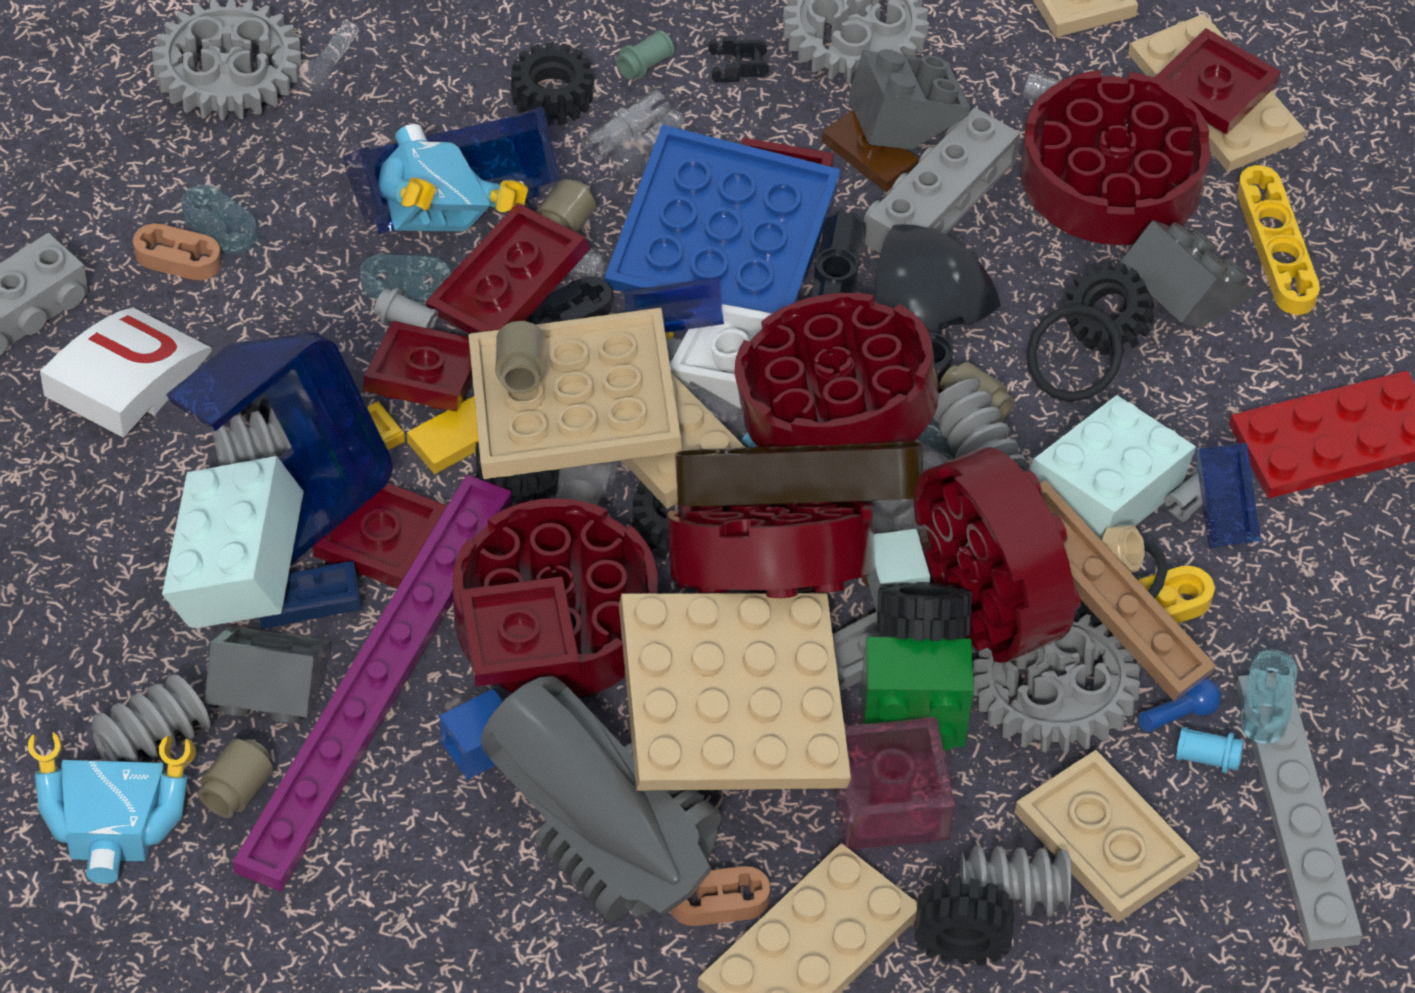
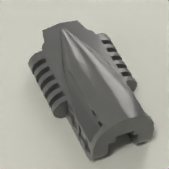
M554 676L540 677L521 686L508 696L492 713L482 732L480 744L483 752L546 819V822L536 834V844L541 850L547 852L548 857L553 863L559 865V869L566 877L571 878L573 885L578 890L583 891L584 897L590 903L595 904L596 910L606 921L614 922L628 911H631L635 917L647 915L653 911H657L662 915L667 914L693 895L711 871L708 859L712 854L718 833L717 828L722 819L721 814L710 802L704 801V796L698 790L636 791L632 742L624 747L560 679Z

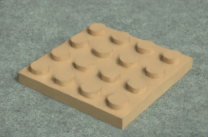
M661 308L536 325L545 335V375L536 389L525 394H516L506 390L496 376V336L499 330L469 334L483 479L609 463L683 451Z
M766 593L621 594L619 613L636 791L830 789L848 787L851 774L827 593H798L797 596L791 598H769L766 596Z

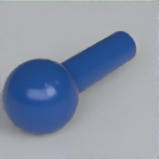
M1205 678L1177 701L1169 700L1140 713L1138 717L1139 724L1144 731L1151 732L1191 713L1201 716L1212 714L1221 704L1220 689L1212 680Z

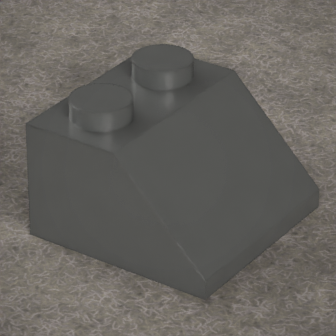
M231 625L211 641L204 703L219 705L218 711L227 715L245 716L250 714V710L270 712L269 718L274 721L298 723L301 721V717L307 718L316 709L332 639Z

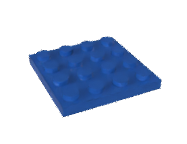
M662 124L606 271L604 281L613 290L694 311H699L703 301L767 313H774L785 306L798 302L841 180V169Z

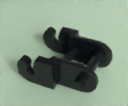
M724 36L721 47H718L716 39L709 41L708 49L711 55L732 54L736 60L735 64H727L725 74L721 75L719 67L712 69L711 77L715 83L740 82V77H765L769 73V65L762 61L761 58L767 51V46L763 41H738L737 36ZM742 57H752V61H742Z

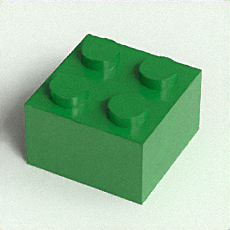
M866 637L860 688L861 745H875L882 750H896L902 746H927L934 751H947L954 747H965L974 692L971 639H941V641L923 639V641H915L914 638L904 640L897 639V637Z

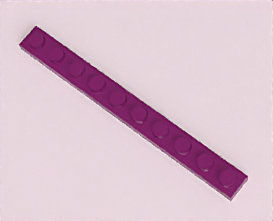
M466 474L234 858V873L280 892L283 891L452 605L453 571L463 544L467 539L472 540L477 533L488 525L487 519L510 507L512 503L510 490Z

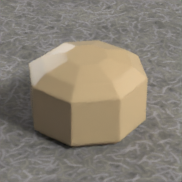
M1119 525L1106 528L1102 542L1131 573L1139 571L1145 552L1143 537L1134 525Z

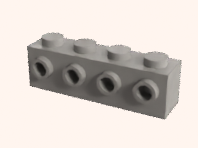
M974 107L967 117L948 128L945 137L935 147L930 146L924 151L918 165L909 174L903 173L898 177L891 192L882 201L876 200L872 203L864 217L866 225L864 244L880 253L889 230L893 225L901 224L922 226L946 235L1014 165L1017 158L1020 132Z
M49 233L0 263V356L9 345L25 335L35 334L44 326L46 321L63 310L75 308L88 295L84 264Z

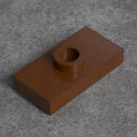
M854 110L822 131L821 142L885 192L892 189L901 174H909L918 165L920 160L907 149L868 144Z

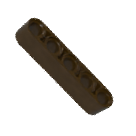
M880 442L680 451L675 453L678 505L724 506L914 498L917 481L923 473L922 444L918 442Z

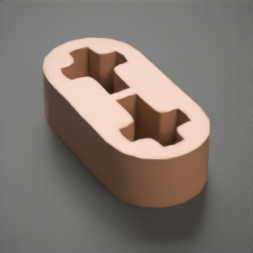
M153 223L139 228L133 237L136 261L148 269L192 280H205L215 276L221 268L222 261L219 244L214 238L207 235ZM156 242L163 243V245H157L154 250L147 249V247L155 246ZM200 254H207V256H202L199 261L192 260V258L197 259Z
M741 866L711 870L695 891L698 899H701L700 906L691 907L690 902L685 900L670 912L678 922L687 926L750 920L759 917L766 911L769 905L770 882L761 870L754 867ZM747 885L750 892L754 893L753 900H744L742 894L738 893L739 886Z

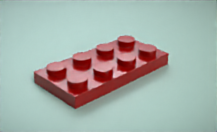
M1403 371L1232 414L1229 426L1269 499L1415 461V383L1408 371Z

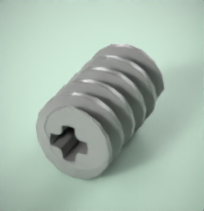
M978 379L958 382L939 394L938 406L933 419L939 423V430L942 436L947 439V445L951 453L956 455L955 458L982 447H992L1008 455L1022 469L1025 468L1027 461L1024 455H1014L1019 448L1016 440L1006 439L1010 433L1008 425L1002 422L997 423L1001 418L999 409L989 407L993 401L990 392H977L981 384Z
M298 403L291 404L288 419H285L278 407L271 408L268 423L265 422L259 411L251 412L249 427H246L239 415L232 416L229 431L226 430L220 419L212 420V435L219 466L277 456L281 461L282 455L286 454L295 467L299 466L301 451L306 450L313 463L319 461V441L310 405H308L307 415H305Z
M174 674L166 679V689L160 684H153L147 690V698L142 694L136 693L129 699V708L122 703H117L111 708V718L104 713H97L92 718L93 739L100 757L103 761L118 762L121 759H124L126 762H139L137 751L140 749L151 759H155L158 757L155 743L157 740L160 739L162 741L166 736H172V746L170 748L172 750L176 748L175 731L179 730L187 739L191 740L195 736L192 722L197 720L207 731H209L211 726L207 710L195 690L183 678Z
M975 845L972 848L968 860H965L962 851L959 878H961L962 884H970V878L980 880L979 886L981 887L992 883L997 886L996 892L1005 890L1009 894V899H1013L1014 904L1016 900H1021L1026 916H1032L1037 901L1043 902L1047 917H1053L1058 902H1064L1068 912L1071 893V859L1066 849H1060L1057 852L1053 864H1051L1048 853L1044 848L1036 850L1032 863L1029 862L1026 850L1022 847L1015 849L1010 862L1007 860L1003 847L999 846L994 848L989 861L986 860L981 846Z

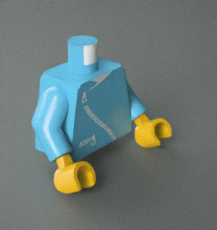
M419 124L404 126L396 132L395 138L399 146L382 164L377 184L378 194L387 199L395 231L462 232L468 230L490 206L495 207L499 212L510 211L517 203L524 206L528 187L517 181L504 180L499 185L482 180L469 167L458 146L450 142H427L422 127Z
M52 732L55 748L49 755L41 756L35 749V735H31L28 741V749L30 754L39 761L40 768L39 771L35 772L39 813L55 840L68 844L71 859L88 860L86 876L89 880L99 884L115 882L118 879L120 861H145L150 846L159 844L181 820L188 776L183 774V768L190 764L196 755V747L191 740L186 739L184 755L180 759L174 760L170 754L172 736L163 738L159 745V754L161 759L168 764L167 772L164 770L163 763L62 760L61 769L56 768L55 759L59 757L62 751L60 738Z

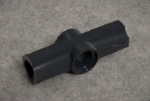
M837 212L836 215L826 219L819 254L815 261L811 297L856 292L865 223L859 221L855 214Z

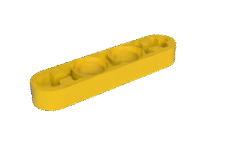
M1263 165L1247 167L1240 175L1237 197L1274 300L1278 307L1293 315L1309 313L1314 309L1320 291L1319 281L1281 178L1273 169ZM1252 184H1259L1261 189L1266 190L1264 201H1260L1261 193L1259 188ZM1264 217H1273L1281 221L1283 226L1280 228H1268L1261 224L1259 220ZM1287 252L1294 256L1296 261L1289 264L1281 263L1275 260L1272 254ZM1296 277L1294 282L1299 294H1305L1304 296H1298L1294 290H1290L1292 278Z

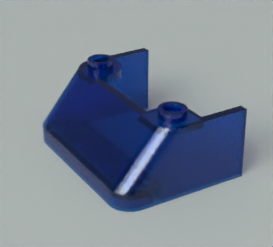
M543 107L534 108L504 119L425 136L427 142H450L458 146L469 167L484 181L500 185L504 180H513L528 187L526 199L540 196L538 187L561 181ZM398 143L369 149V147L360 148L342 156L347 177L367 227L376 225L378 234L395 230L387 199L380 195L378 180L382 164L398 148Z
M314 332L229 344L166 394L172 404L214 431H217L261 394H265L291 445V448L283 453L279 460L303 490L290 565L381 491L390 480L393 471L391 455L337 345Z

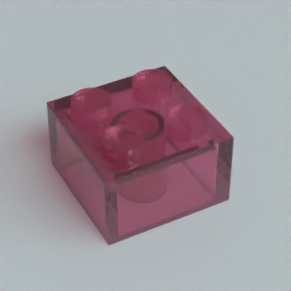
M937 718L844 726L851 780L847 788H834L844 845L850 850L950 840L955 803Z

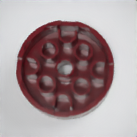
M1101 70L1080 73L1051 86L1033 105L1026 123L1020 162L1022 186L1033 207L1047 221L1064 232L1101 244L1132 245L1152 220L1171 226L1173 222L1182 226L1194 214L1202 198L1211 155L1208 138L1210 131L1198 108L1180 91L1158 79L1135 72H1129L1128 78L1102 76Z
M862 293L825 294L803 299L785 306L762 320V330L751 341L744 340L736 355L734 373L744 425L750 438L758 447L913 442L928 427L938 406L939 387L931 337L926 326L912 311L900 304L892 308L875 303L874 295Z
M982 447L924 471L920 475L915 487V523L919 526L924 525L930 547L924 549L923 553L933 584L958 586V588L968 589L972 593L970 635H967L965 638L971 639V645L978 652L986 648L991 650L993 661L998 663L1009 662L1064 638L1071 630L1075 610L1080 608L1081 601L1079 593L1074 586L1071 567L1064 543L1067 541L1066 528L1057 514L1050 513L1042 498L1041 486L1036 475L1031 470L1023 471L1008 455L992 447Z
M561 498L539 499L520 503L506 508L487 519L488 525L477 533L472 540L467 539L463 544L453 571L454 627L459 645L467 659L470 661L459 590L563 577L579 657V673L554 677L560 679L578 698L601 692L624 679L626 676L619 613L621 594H658L656 563L650 548L638 531L632 526L627 529L618 521L607 516V509L584 501ZM535 679L496 685L514 693L521 686Z
M868 501L682 506V516H680V511H669L667 514L670 576L673 580L677 581V587L697 588V594H728L729 590H766V596L769 598H791L798 595L797 588L814 587L816 592H838L845 589V581L867 577L875 569L873 505Z

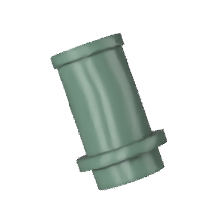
M659 30L635 46L626 45L620 50V55L616 57V65L619 72L629 80L635 77L637 79L646 76L647 69L674 55L673 41L666 32Z

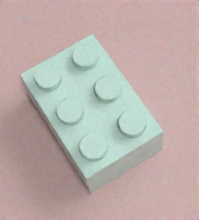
M1116 395L1035 457L1030 470L1036 475L1039 483L1046 480L1102 541L1106 528L1119 525H1138L1164 503L1166 495L1172 493L1183 484L1196 446L1179 436L1172 429L1165 427L1139 410L1132 403Z
M277 456L187 472L162 595L188 627L200 628L282 613L303 490Z

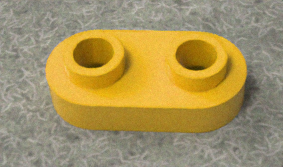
M1176 567L1168 570L1164 586L1155 599L1177 623L1199 617L1209 610L1215 590L1214 582L1208 573L1198 567ZM1156 574L1139 579L1138 581L1148 591L1154 583ZM1180 594H1190L1194 598L1185 600L1180 597Z

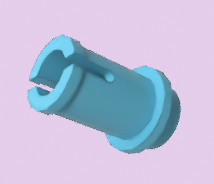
M1182 727L1176 760H1187L1221 767L1222 773L1227 774L1228 769L1238 771L1244 740L1235 739V733L1229 732L1228 737Z

